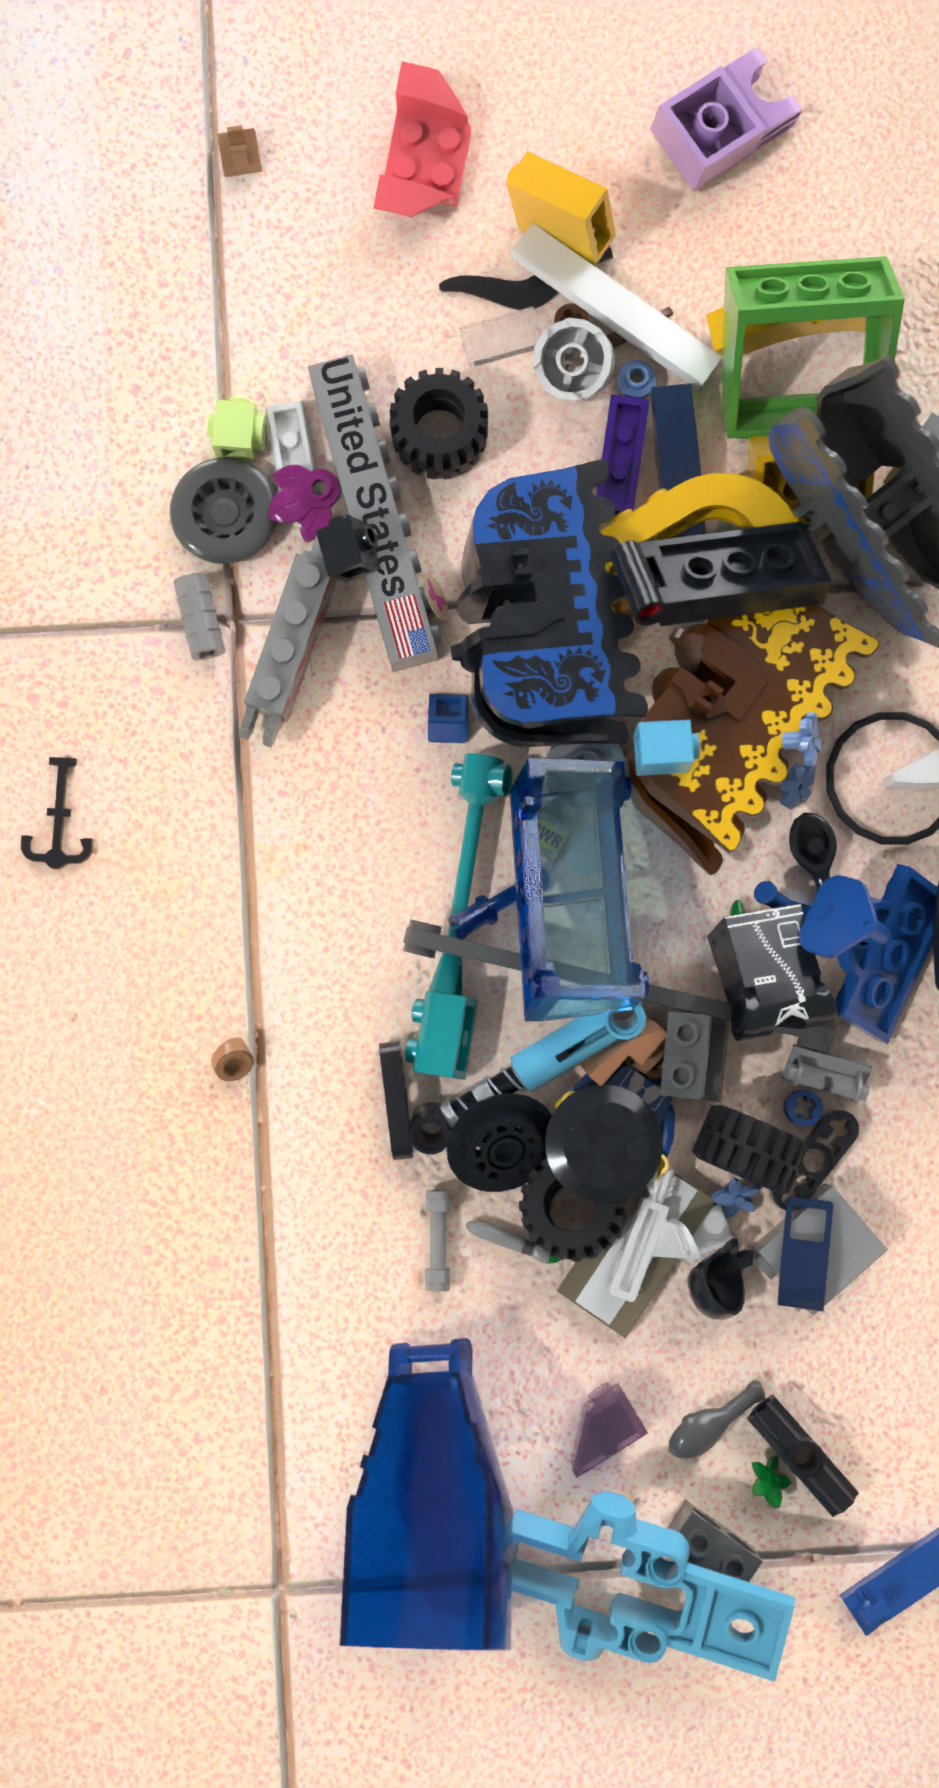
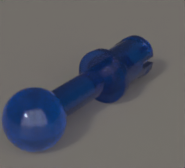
M528 866L520 873L517 883L488 899L484 895H479L475 898L474 904L448 918L450 927L463 924L455 929L453 933L457 938L463 940L479 928L487 924L494 925L497 923V913L524 896L538 897L543 895L550 886L548 872L541 866Z

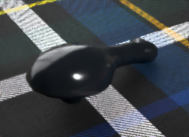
M804 812L794 819L791 825L789 846L797 863L812 876L818 892L820 886L830 878V870L837 850L836 836L826 819L817 813Z

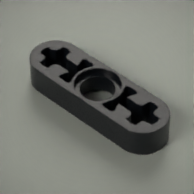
M400 1041L379 1043L393 1161L414 1158V1152L410 1140L411 1126Z
M831 1110L825 1113L803 1140L808 1146L807 1151L817 1148L823 1153L825 1163L819 1171L810 1172L805 1168L802 1161L798 1172L805 1177L811 1178L812 1181L809 1185L802 1180L797 1184L794 1191L798 1198L810 1199L857 1139L859 1124L851 1113L844 1110ZM845 1119L847 1122L844 1128L848 1133L845 1137L840 1135L834 1137L830 1145L835 1146L837 1149L832 1153L829 1147L817 1142L816 1139L820 1135L822 1139L827 1140L834 1130L829 1125L832 1120L841 1121ZM769 1190L771 1201L777 1207L786 1210L787 1199L784 1202L781 1200L783 1194ZM795 1206L793 1207V1211L799 1210L802 1207Z

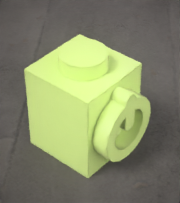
M229 397L227 401L216 400L215 414L209 413L207 421V434L209 438H212V448L216 457H229L246 462H256L257 451L265 450L267 437L266 413H258L255 403L242 397Z

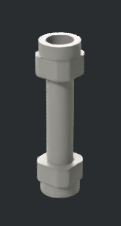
M426 1190V1212H430V1268L425 1269L426 1291L442 1292L450 1290V1268H446V1212H450V1190Z

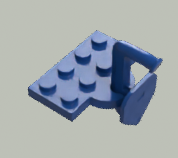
M897 864L881 900L870 897L867 886L862 881L836 875L828 878L820 886L811 906L800 903L805 918L799 933L801 946L808 952L822 957L834 958L837 956L840 967L847 973V977L835 1001L837 1016L873 1039L886 1044L890 1041L933 944L932 927L937 886L910 866ZM771 881L759 883L754 890L756 901L770 908L799 904V902L792 901L777 891V887Z

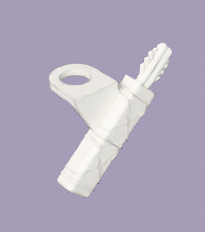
M668 1168L660 1181H655L658 1176V1171H656L651 1181L646 1185L649 1192L648 1197L640 1196L639 1202L636 1204L637 1207L634 1209L633 1218L627 1234L624 1236L625 1239L622 1242V1247L619 1249L620 1252L615 1266L609 1276V1281H607L606 1290L613 1296L629 1302L636 1300L652 1256L686 1259L692 1263L700 1260L698 1248L687 1227L675 1218L666 1221L670 1207L664 1205L663 1201L672 1196L671 1191L674 1190L672 1186L676 1185V1178L673 1177L674 1170L672 1168Z

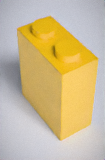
M529 151L525 153L519 164H515L511 168L506 186L518 229L526 232L530 225L534 223L589 263L596 266L616 236L607 188Z

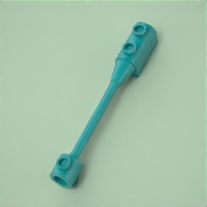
M465 754L463 764L455 763L451 771L452 786L459 787L458 794L469 803L447 933L449 937L462 940L484 806L497 801L498 795L508 796L512 787L513 772L511 765L504 764V760L490 755ZM442 953L430 987L425 992V998H417L414 1001L412 1021L420 1023L418 1039L410 1038L405 1049L406 1062L414 1063L413 1072L466 1080L478 1000L462 996V957Z

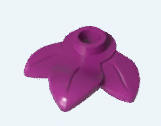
M287 465L273 474L276 484L282 490L276 493L271 500L268 518L279 523L298 522L301 536L308 543L315 540L316 530L329 525V520L332 519L331 507L340 497V482L331 471L326 469L309 471L301 465ZM319 482H325L327 485V489L322 495L314 494V486Z

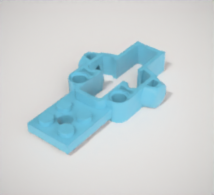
M610 1491L596 1493L591 1498L575 1527L516 1509L507 1529L505 1537L507 1538L506 1548L495 1585L554 1604L557 1612L560 1646L569 1656L582 1661H593L598 1659L604 1650H608L641 1662L654 1663L662 1659L667 1647L751 1675L773 1682L776 1681L795 1608L796 1597L688 1563L690 1547L687 1539L674 1530L636 1519L633 1502L618 1493ZM609 1526L613 1528L610 1543L627 1548L623 1552L620 1561L621 1574L660 1588L670 1589L676 1587L684 1590L686 1593L684 1607L682 1610L677 1611L624 1593H617L612 1600L609 1616L578 1606L575 1602V1594L580 1579L518 1559L519 1542L581 1562L589 1537L598 1539L601 1528ZM663 1556H664V1557H669V1558L673 1559L674 1561H673V1562H672V1561H667V1560L663 1559L662 1557H663ZM736 1619L747 1620L753 1625L754 1630L747 1633L740 1632L733 1627L731 1622ZM580 1625L589 1626L591 1630L580 1627Z

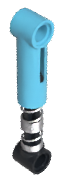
M627 988L612 990L600 1004L511 1056V1066L507 1069L501 1067L502 1072L494 1077H484L481 1081L479 1080L476 1084L474 1083L473 1086L471 1085V1090L460 1097L455 1095L456 1099L453 1101L447 1099V1101L442 1103L427 1102L421 1104L415 1109L411 1119L410 1140L412 1145L419 1152L427 1155L440 1153L447 1147L448 1137L454 1123L464 1111L478 1101L493 1095L515 1093L518 1090L526 1091L528 1089L530 1092H533L621 1039L628 1040L636 1037L642 1032L646 1024V1015L640 997L634 991ZM620 1007H630L634 1010L633 1015L629 1019L618 1020L613 1017L614 1012ZM426 1123H435L441 1127V1130L431 1134L424 1132L421 1126Z

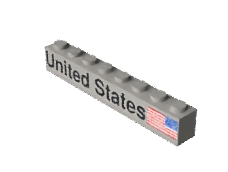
M353 354L307 366L348 515L369 523L377 537L378 545L375 549L381 569L366 574L365 577L392 673L437 661L436 648L442 647L443 644L437 623L429 625L426 611L432 608L428 603L424 587L419 588L415 574L422 572L416 549L408 551L405 537L411 536V531L406 513L398 514L394 500L401 499L395 475L388 477L384 464L390 462L385 439L377 441L374 427L380 426L375 403L367 404L363 392L370 390L364 366L356 367Z

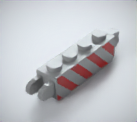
M317 535L310 552L302 550L301 554L296 553L244 700L247 708L239 730V737L246 740L250 738L254 732L259 714L270 717L262 737V745L270 748L275 743L282 722L287 723L291 715L337 579L327 575Z

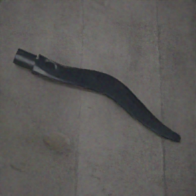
M610 245L597 264L613 259ZM465 275L451 277L439 283V290L441 292L471 294L519 311L539 308L558 293L557 290L535 275L522 281Z

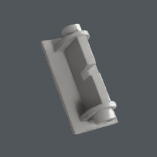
M793 1044L781 1079L792 1082L794 1086L801 1084L851 1098L852 1102L857 1103L859 1100L866 1101L870 1086L866 1083L873 1066Z

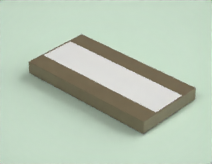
M674 1172L673 1177L676 1178V1185L672 1186L674 1187V1190L671 1191L672 1196L663 1201L664 1205L670 1207L666 1221L675 1218L682 1222L693 1236L715 1202L712 1197ZM646 1186L635 1195L626 1199V1222L622 1224L621 1229L623 1231L619 1239L616 1237L611 1243L613 1246L607 1252L603 1250L598 1253L596 1258L591 1260L584 1258L581 1259V1262H574L557 1288V1292L625 1339L678 1259L652 1256L641 1283V1289H639L638 1296L634 1302L613 1296L606 1290L607 1281H609V1276L615 1266L620 1252L619 1249L622 1247V1242L625 1239L624 1236L627 1234L634 1215V1209L637 1207L636 1204L639 1202L640 1196L647 1198L649 1195Z

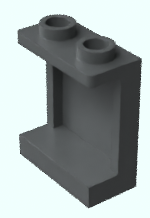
M669 1011L660 1095L721 1102L729 1032L728 1021L714 1020L711 1016L705 1014Z

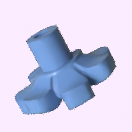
M816 712L806 713V718L800 721L799 732H783L782 735L783 749H799L804 755L805 766H815L817 753H821L822 739L816 738L819 735Z
M796 763L791 767L786 779L781 784H778L784 790L779 799L781 805L791 810L798 806L800 801L804 803L807 801L812 793L807 787L812 786L814 783L816 766H805V764L802 766Z

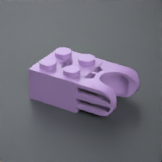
M758 47L750 50L724 68L722 66L718 67L659 105L650 131L693 192L784 134L794 126L803 111V108L793 96H788L777 102H767L755 94L752 85L760 78L762 69L768 62V59Z

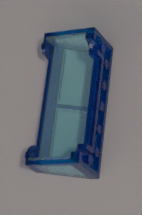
M527 758L510 789L524 1021L541 1022L631 1011L648 994V973L642 971V967L638 962H633L620 818V809L624 801H628L631 795L630 777L625 776L624 761Z

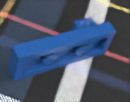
M939 1527L839 1594L865 1636L939 1587Z

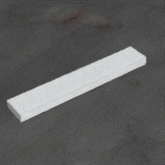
M532 223L511 249L509 255L511 259L686 383H691V386L696 390L700 391L723 358L721 355L714 352L710 347L536 224Z

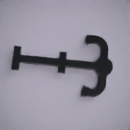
M49 757V765L58 766L55 808H47L46 816H54L52 849L47 851L46 854L33 853L31 850V840L33 837L21 835V851L23 855L33 862L46 863L48 867L55 870L63 868L66 864L84 863L90 858L93 851L92 838L80 839L83 850L79 855H66L62 851L64 817H71L72 810L65 809L68 767H76L77 758Z

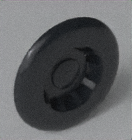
M498 1094L478 1101L461 1114L450 1131L447 1141V1159L451 1170L467 1186L485 1192H503L523 1186V1183L527 1184L530 1180L528 1174L534 1168L537 1171L542 1166L541 1161L547 1158L545 1136L552 1113L536 1099L522 1094Z

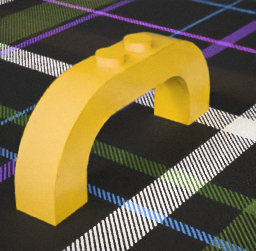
M714 473L689 479L668 491L661 489L647 499L645 505L635 511L627 509L618 514L612 520V524L600 531V533L615 537L620 543L625 541L646 542L673 538L690 527L708 520L726 521L740 529L799 521L793 516L792 510L775 491L763 483L738 474ZM612 561L606 563V571L610 574H616Z

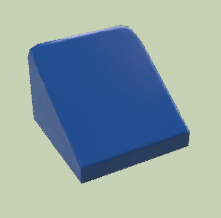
M429 694V742H467L469 695Z

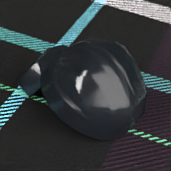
M738 1238L727 1241L721 1249L701 1260L697 1266L690 1270L687 1277L689 1295L694 1305L703 1315L714 1320H726L736 1316L742 1311L745 1302V1287L741 1269L753 1265L754 1251L747 1249L739 1251Z

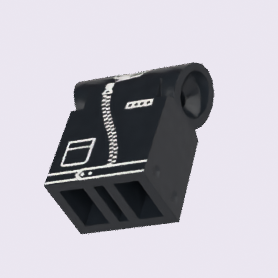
M800 903L725 916L707 936L728 1004L732 1005L731 1030L737 1042L769 1036L777 1027L805 1029L834 1023L837 1019L835 1000L827 986L820 980L821 971L816 954L805 950L799 941L800 929L805 920Z

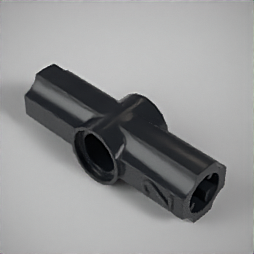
M773 1394L760 1401L752 1409L747 1420L832 1517L844 1513L854 1503L855 1498L859 1494L858 1490ZM803 1446L811 1447V1458L806 1463H794V1453L798 1448Z

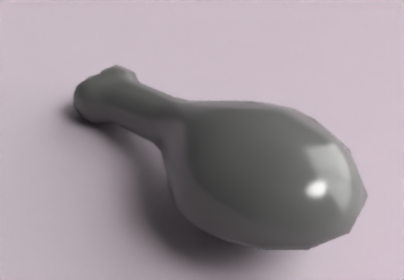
M758 1380L751 1381L740 1394L722 1407L703 1409L685 1415L682 1423L676 1428L669 1439V1452L677 1458L684 1460L695 1459L708 1452L717 1443L731 1422L752 1405L765 1399L766 1393L761 1382Z

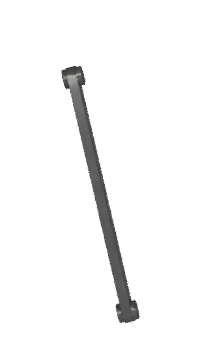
M410 919L409 927H406L403 939L404 952L435 959L436 951L607 992L617 988H627L634 991L641 1000L731 1021L732 1005L726 1002L441 935L442 926ZM834 1022L805 1029L777 1027L774 1031L798 1037L797 1045L828 1052L830 1044L832 1045L836 1029H834Z

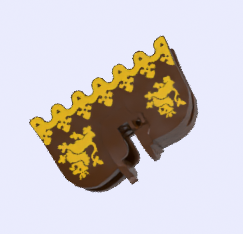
M819 605L707 620L706 624L691 625L685 630L676 627L669 636V640L675 645V657L679 667L663 669L654 678L652 684L654 704L642 722L690 720L691 733H697L699 737V758L694 759L688 773L637 776L633 739L623 765L625 789L637 810L677 843L710 876L717 873L723 862L722 854L715 847L714 843L729 854L734 852L741 842L745 826L737 814L752 818L757 817L763 812L767 795L765 790L759 785V782L764 781L772 785H778L786 779L789 765L780 752L783 750V732H799L800 721L806 718V713L816 712L818 721L826 720L832 714L833 703L826 696L825 687L832 686L837 689H847L854 683L856 678L854 669L847 663V656L856 655L861 658H869L879 648V640L846 623ZM787 749L795 753L800 752L799 749Z

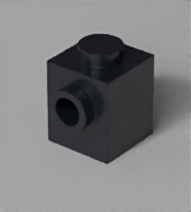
M340 515L329 520L328 526L316 530L328 577L349 582L381 569L375 549L378 545L377 537L369 523L353 518L351 515Z

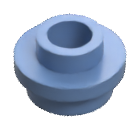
M632 360L625 363L620 368L617 376L618 389L624 396L643 399L651 394V387H655L656 383L655 371L648 363L641 360ZM632 374H639L644 380L640 383H634L630 376Z

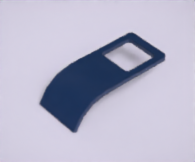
M789 1197L787 1199L777 1305L824 1312L833 1216L832 1202ZM793 1207L826 1211L823 1242L792 1239L790 1237Z

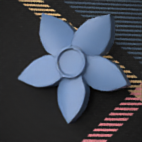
M733 1177L728 1189H719L711 1196L715 1203L722 1206L725 1218L727 1219L735 1216L739 1208L748 1212H755V1206L750 1197L756 1195L761 1190V1187L757 1184L742 1187L740 1180Z

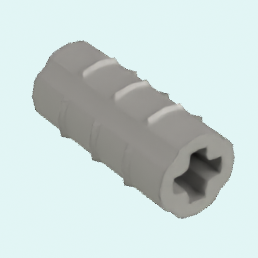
M192 573L176 578L173 581L177 596L176 600L180 608L181 620L186 633L185 638L187 639L192 659L206 660L222 655L225 652L221 636L222 632L219 628L207 575L204 573Z

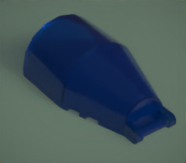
M456 1338L451 1343L419 1346H410L407 1342L393 1343L390 1347L388 1376L372 1424V1428L376 1429L368 1455L363 1454L359 1467L363 1469L356 1495H350L346 1508L339 1646L511 1651L513 1507L476 1382L472 1375L473 1348L468 1338ZM449 1360L448 1371L412 1373V1363Z

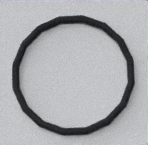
M878 712L854 722L836 740L826 764V789L837 816L855 834L881 845H909L933 835L939 829V818L929 828L910 836L882 837L861 828L844 812L834 789V765L842 745L859 728L879 720H905L926 729L939 741V730L931 722L906 712Z

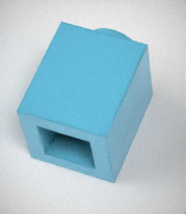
M690 720L638 723L633 734L637 776L688 773L694 759H698L700 754L699 737L697 733H691Z

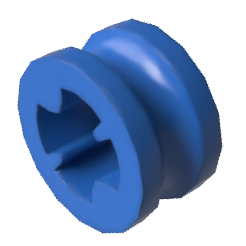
M800 1089L791 1092L786 1097L783 1110L787 1119L793 1124L810 1126L821 1118L823 1104L816 1093ZM801 1096H804L803 1101L811 1100L813 1107L808 1110L810 1117L807 1119H803V1115L800 1114L796 1116L793 1111L798 1106L797 1099Z

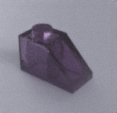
M609 1382L598 1386L588 1394L590 1400L583 1404L570 1460L572 1471L576 1478L648 1434L645 1425L619 1382L613 1386H610Z

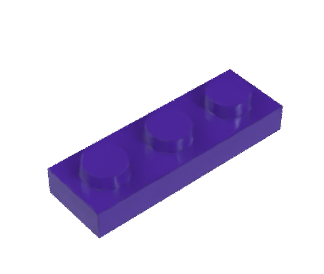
M611 394L601 459L608 463L609 473L606 481L603 484L597 485L596 496L607 498L613 502L615 507L614 515H618L627 509L634 511L650 400Z

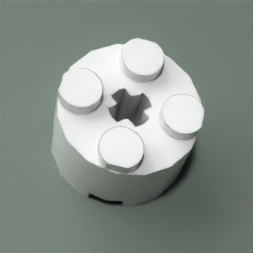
M567 318L554 323L550 328L542 332L534 347L532 363L537 379L546 392L558 399L579 402L593 398L606 387L613 374L615 357L611 342L600 328L584 319ZM578 349L581 351L579 357L584 358V363L582 367H575L574 371L570 372L568 371L570 364L564 363L567 354L573 355L575 350Z

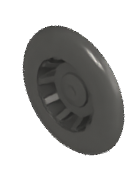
M219 457L203 461L187 471L174 489L170 501L172 529L182 546L202 560L218 564L243 561L259 552L267 544L275 531L277 522L268 518V510L276 491L267 476L260 469L246 461L229 457ZM221 486H230V489L222 490ZM212 489H215V492H213L209 496L206 495L207 492H209ZM238 489L245 491L243 496L237 493ZM200 501L203 502L202 509L197 508ZM254 501V505L249 509L247 504ZM202 518L204 523H197L196 519ZM207 532H211L212 535L209 536V535H207L206 533H207Z

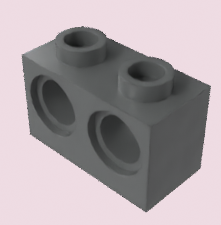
M688 1500L684 1501L667 1527L682 1534L687 1539L690 1547L688 1562L693 1565L750 1582L763 1562L752 1545Z

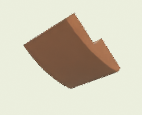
M646 1015V1024L642 1032L636 1037L628 1040L621 1039L579 1065L590 1078L602 1086L628 1055L642 1065L666 1038L667 1032Z

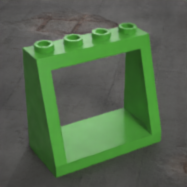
M887 256L726 267L724 282L722 419L727 438L748 439L750 436L768 435L772 426L798 406L812 409L813 413L817 416L816 397L819 393L739 398L745 325L866 317L863 364L874 362L889 355L895 360L905 298Z

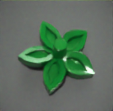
M778 1455L772 1456L767 1461L766 1467L760 1462H751L753 1471L758 1477L752 1485V1495L764 1496L765 1500L772 1507L780 1508L782 1503L781 1490L789 1487L792 1482L786 1475H777L779 1466Z

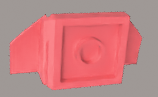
M402 61L395 93L396 118L385 175L380 174L374 209L411 218L440 204L458 207L471 140V126L468 123L466 112L439 70Z

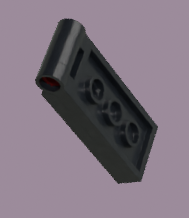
M804 522L646 542L625 541L617 545L610 555L634 619L639 625L643 626L659 622L660 627L821 605L825 603L832 583V579Z

